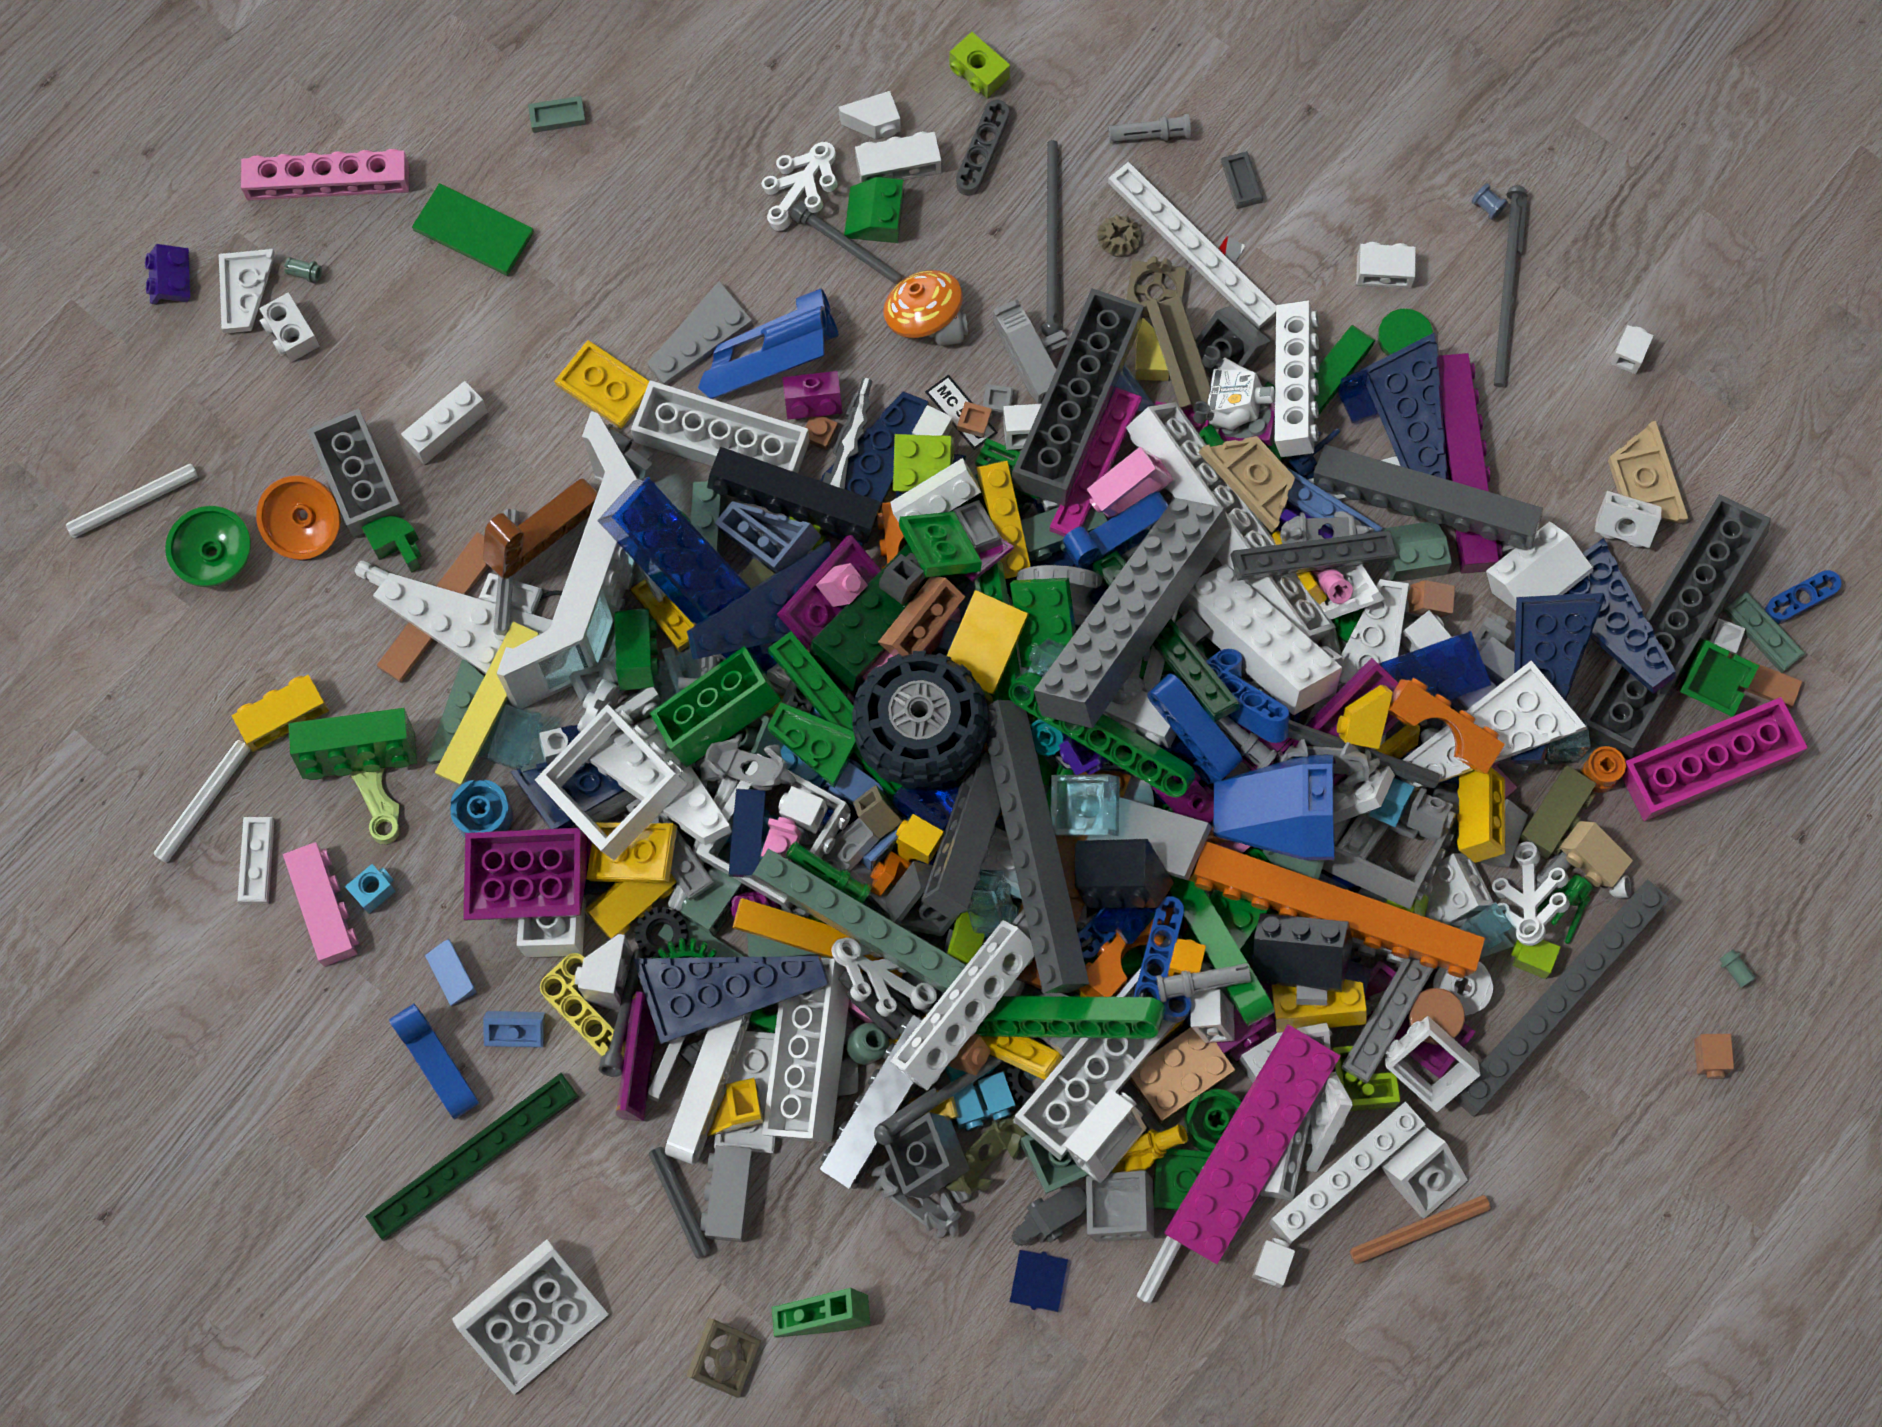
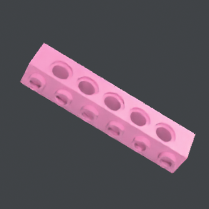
M388 149L384 152L362 150L358 153L338 151L324 155L307 153L303 156H291L288 154H281L277 157L252 156L241 159V189L247 200L409 192V162L405 151ZM385 168L382 172L375 173L377 169ZM357 169L355 173L348 174L349 171ZM324 171H330L327 175H321ZM303 172L302 175L294 177L296 173ZM276 173L274 177L267 178L268 175Z

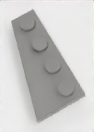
M858 818L834 837L835 844L832 850L827 855L824 854L822 859L839 871L848 870L850 872L879 841V838ZM794 904L790 910L782 906L785 912L805 918L809 915V913Z

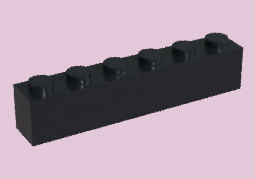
M723 447L719 448L709 473L707 484L708 489H712L719 495H729L745 504H755L766 508L772 513L790 516L798 522L811 523L827 532H836L845 536L852 535L856 541L865 543L868 542L881 504L880 501Z

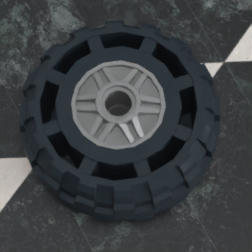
M913 651V654L901 656L898 654L888 658V662L882 666H876L867 675L866 681L859 687L855 696L852 710V726L855 741L862 758L869 767L878 773L879 777L889 783L892 781L900 784L902 788L915 790L916 787H928L929 790L939 788L941 784L950 780L954 782L963 776L971 765L976 763L986 743L988 708L980 684L977 683L972 673L963 664L960 666L953 662L951 657L941 653L931 655L926 654V651Z

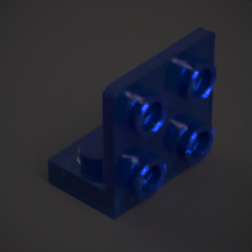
M950 780L941 784L939 788L929 790L928 787H916L915 790L900 787L893 796V806L909 818L914 814L945 833L961 783L957 780L954 782Z

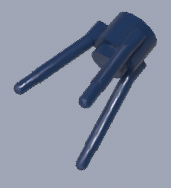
M1335 429L1330 435L1314 447V453L1291 456V460L1287 462L1289 468L1303 478L1306 477L1307 480L1314 478V466L1317 465L1314 455L1325 444L1327 445L1341 432L1340 429Z

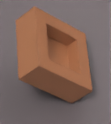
M965 401L957 424V430L984 438L992 409Z
M823 416L810 417L805 426L809 431V443L827 450L838 429V423Z

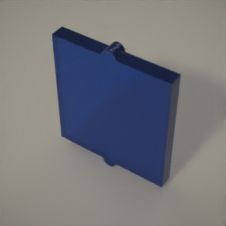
M1019 1250L1009 1302L1029 1306L1033 1311L1039 1308L1058 1312L1068 1259L1049 1256L1046 1252L1039 1254Z

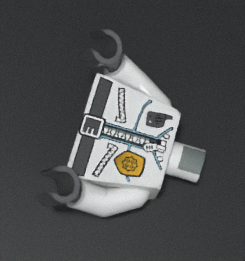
M1207 347L1205 351L1207 355H1204L1202 359L1203 365L1207 368H1212L1216 365L1218 369L1213 371L1208 403L1204 401L1195 403L1193 408L1195 412L1194 421L1198 424H1203L1206 420H1209L1214 429L1225 428L1234 430L1246 422L1258 419L1260 405L1275 402L1274 387H1262L1255 372L1227 358H1219L1220 351L1217 347Z

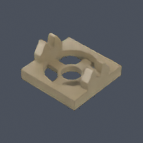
M1156 256L1149 258L1148 262L1133 260L1126 300L1143 305V316L1150 317L1145 302L1154 298L1148 295V289L1152 286H1158L1162 289L1163 295L1160 298H1156L1158 302L1178 295L1182 299L1187 268L1172 266V262L1168 258H1164L1160 262ZM1154 273L1152 282L1146 286L1137 285V281L1143 275ZM1162 274L1167 275L1173 281L1176 290L1165 288L1161 283ZM1135 294L1144 295L1147 300L1139 302Z
M708 1318L686 1377L739 1398L761 1340L715 1319ZM729 1336L725 1346L720 1347L718 1350L710 1347L711 1342L717 1337ZM737 1342H739L742 1350L741 1360L738 1359L735 1350ZM729 1350L732 1354V1361L727 1367H722L719 1360L720 1356L724 1351ZM706 1356L713 1358L716 1366L712 1378L705 1369L704 1360ZM733 1368L738 1369L731 1378L722 1381L726 1371H730Z

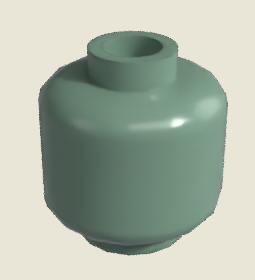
M864 1023L850 1033L846 1042L850 1058L862 1065L872 1064L882 1058L889 1046L888 1035L875 1023Z

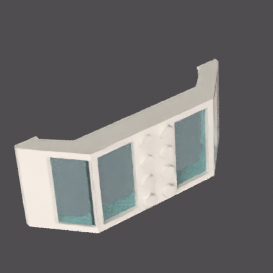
M591 411L582 438L589 455L595 479L601 480L602 483L551 626L546 632L514 649L506 647L496 673L512 707L518 710L573 686L569 679L572 672L599 664L615 622V612L623 611L625 606V599H623L625 590H630L633 584L634 574L632 570L647 530L649 518L639 482L599 414Z

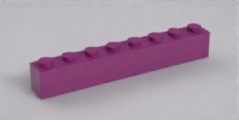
M1469 353L1439 355L1448 478L1450 481L1489 492L1487 482H1490V468L1485 466L1484 462L1487 446L1486 441L1481 440L1480 431L1483 429V419L1481 414H1477L1476 405L1479 404V392L1477 388L1473 387L1472 380L1475 379V365L1470 363ZM1454 528L1461 574L1486 572V570L1502 559L1501 545L1496 544V540H1488L1480 534L1469 531L1460 532Z

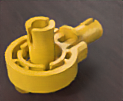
M1178 1124L1160 1133L1150 1129L1148 1133L1141 1135L1112 1169V1173L1145 1171V1169L1151 1167L1156 1159L1163 1158L1164 1154H1166V1149L1187 1143L1188 1135L1185 1128Z

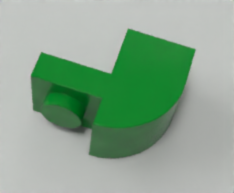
M387 516L362 527L379 560L399 550L411 573L421 568L417 559L422 557L415 544L419 538L414 528L406 520Z

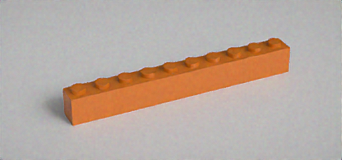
M1207 841L1189 878L1200 889L1211 891L1213 888L1223 892V896L1232 900H1240L1242 898L1250 901L1251 905L1261 910L1271 908L1279 911V915L1349 922L1352 938L1363 940L1364 945L1374 949L1383 947L1392 950L1391 954L1396 957L1420 960L1419 963L1425 967L1437 968L1438 966L1447 969L1449 975L1458 978H1464L1476 972L1485 940L1484 937Z

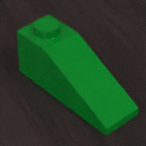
M850 1287L773 1306L774 1337L840 1332L871 1325L868 1295Z

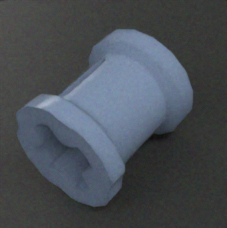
M1487 183L1474 195L1472 203L1474 205L1478 204L1489 214L1488 217L1493 220L1503 211L1508 201L1505 198H1499L1490 190L1491 186Z

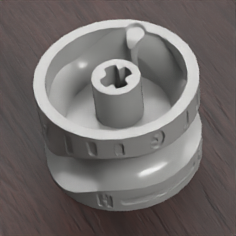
M1045 565L1020 570L1017 573V580L1069 578L1076 631L1095 607L1090 599V595L1103 581L1101 575L1093 571L1070 566Z

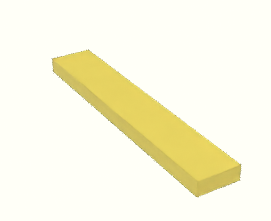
M513 621L435 771L436 775L460 786L464 784L508 698L496 674L506 647L514 649L539 635L538 632Z

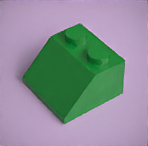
M875 177L851 186L844 236L849 239L898 243L904 199V180Z

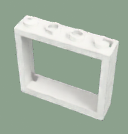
M607 704L546 767L535 781L600 851L615 860L688 783L680 776L683 770L672 760L667 763L663 759L666 753L656 743L653 742L650 745L646 741L649 736L638 725L633 728L629 724L633 719L621 709L617 712ZM619 727L666 777L607 836L567 794L562 785Z
M752 761L745 775H752L757 771L758 763L756 761ZM790 772L795 777L796 782L788 786H793L824 799L828 808L834 811L810 849V852L822 858L824 854L827 855L832 850L835 844L834 837L839 829H844L848 824L851 810L846 802ZM740 781L721 811L730 825L731 832L733 828L736 789L757 790L752 787L751 783ZM731 833L707 845L701 843L696 851L701 860L729 875V863L717 857ZM733 877L789 910L793 905L750 878Z

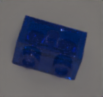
M1105 908L1094 920L1093 924L1098 931L1118 932L1126 944H1132L1153 920L1157 908Z

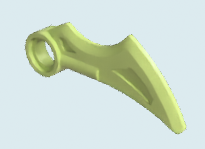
M380 768L376 772L352 771L350 776L358 786L373 817L369 823V831L372 838L377 843L384 845L394 842L400 832L398 824L399 804L390 799L384 792L382 775L385 768ZM383 822H389L392 824L391 832L384 836L379 835L376 831L378 825Z

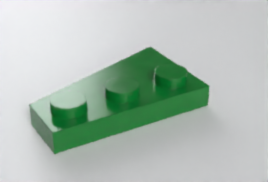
M781 702L767 726L768 731L834 788L857 746L853 731Z

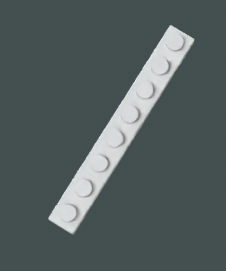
M1129 162L1108 178V184L1258 330L1276 315V305Z

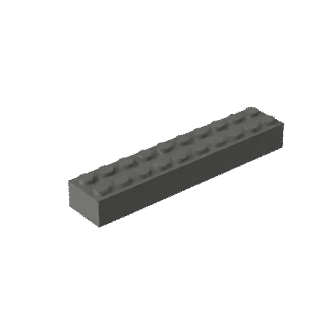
M1718 495L1645 616L1647 622L1650 623L1654 630L1657 641L1662 645L1673 665L1676 678L1653 694L1617 662L1582 720L1587 729L1580 732L1581 736L1602 747L1616 748L1628 760L1635 757L1693 660L1703 639L1705 640L1766 538L1771 518L1725 496Z
M1174 498L1034 689L1042 716L1089 728L1094 727L1230 535L1224 507Z

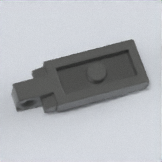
M844 970L838 980L849 990L846 995L851 999L850 1001L891 1039H897L900 1035L899 1030L907 1018L911 1019L913 1014L892 997L897 1005L896 1010L888 1017L881 1016L876 1010V1004L879 1001L870 979L865 974H862L864 982L868 983L871 987V994L862 1002L856 1001L850 993L854 985L848 972Z

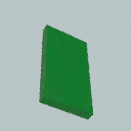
M440 183L412 225L413 231L505 276L509 275L534 234L532 227Z

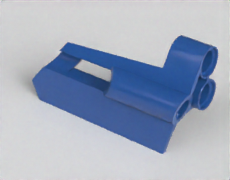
M820 288L797 297V310L717 345L713 353L712 366L709 370L704 371L698 389L710 399H714L825 356L824 342L838 337L839 334L830 313V305L824 290ZM764 337L761 350L731 361L734 348Z

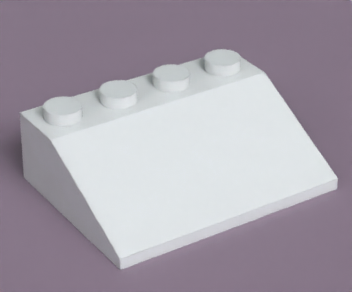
M546 1239L453 1317L452 1320L458 1331L512 1394L515 1395L609 1314Z

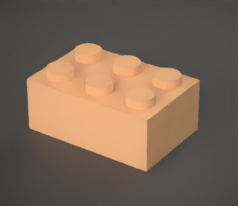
M1191 1027L1147 1057L1131 1076L1130 1081L1161 1124L1190 1104L1195 1097L1209 1091L1232 1075L1235 1069L1216 1042L1205 1043Z

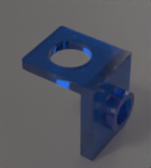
M1367 369L1342 378L1337 391L1351 423L1373 417L1378 413L1365 384L1369 374Z

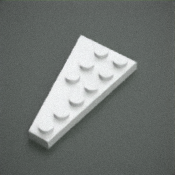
M389 573L373 594L374 599L463 660L469 662L485 675L505 638L504 635H496L493 632L495 603ZM511 608L509 628L514 621L538 632L539 635L549 630L552 620Z
M1380 579L1377 588L1383 595L1384 600L1367 606L1364 609L1341 654L1344 667H1342L1338 685L1348 682L1371 658L1395 678L1408 583ZM1336 692L1316 702L1305 725L1331 700ZM1386 734L1382 737L1380 745L1385 742Z
M1532 661L1465 711L1476 719L1474 724L1482 729L1484 726L1491 728L1499 734L1497 739L1505 744L1494 763L1587 729ZM1448 725L1403 759V761L1439 773L1440 779L1438 783L1473 770L1454 757L1455 739ZM1399 777L1403 782L1415 787L1413 792L1427 787Z
M651 717L636 724L649 736L646 741L650 745L654 742L666 753L663 759L667 763L672 760L683 770L680 776L688 783L660 814L667 819L671 818L680 825L682 830L704 845L732 833L729 823L691 766L686 768L669 749L653 718ZM623 731L609 737L586 761V763H592L598 767L599 772L603 775H609L618 781L619 786L641 801L666 777Z

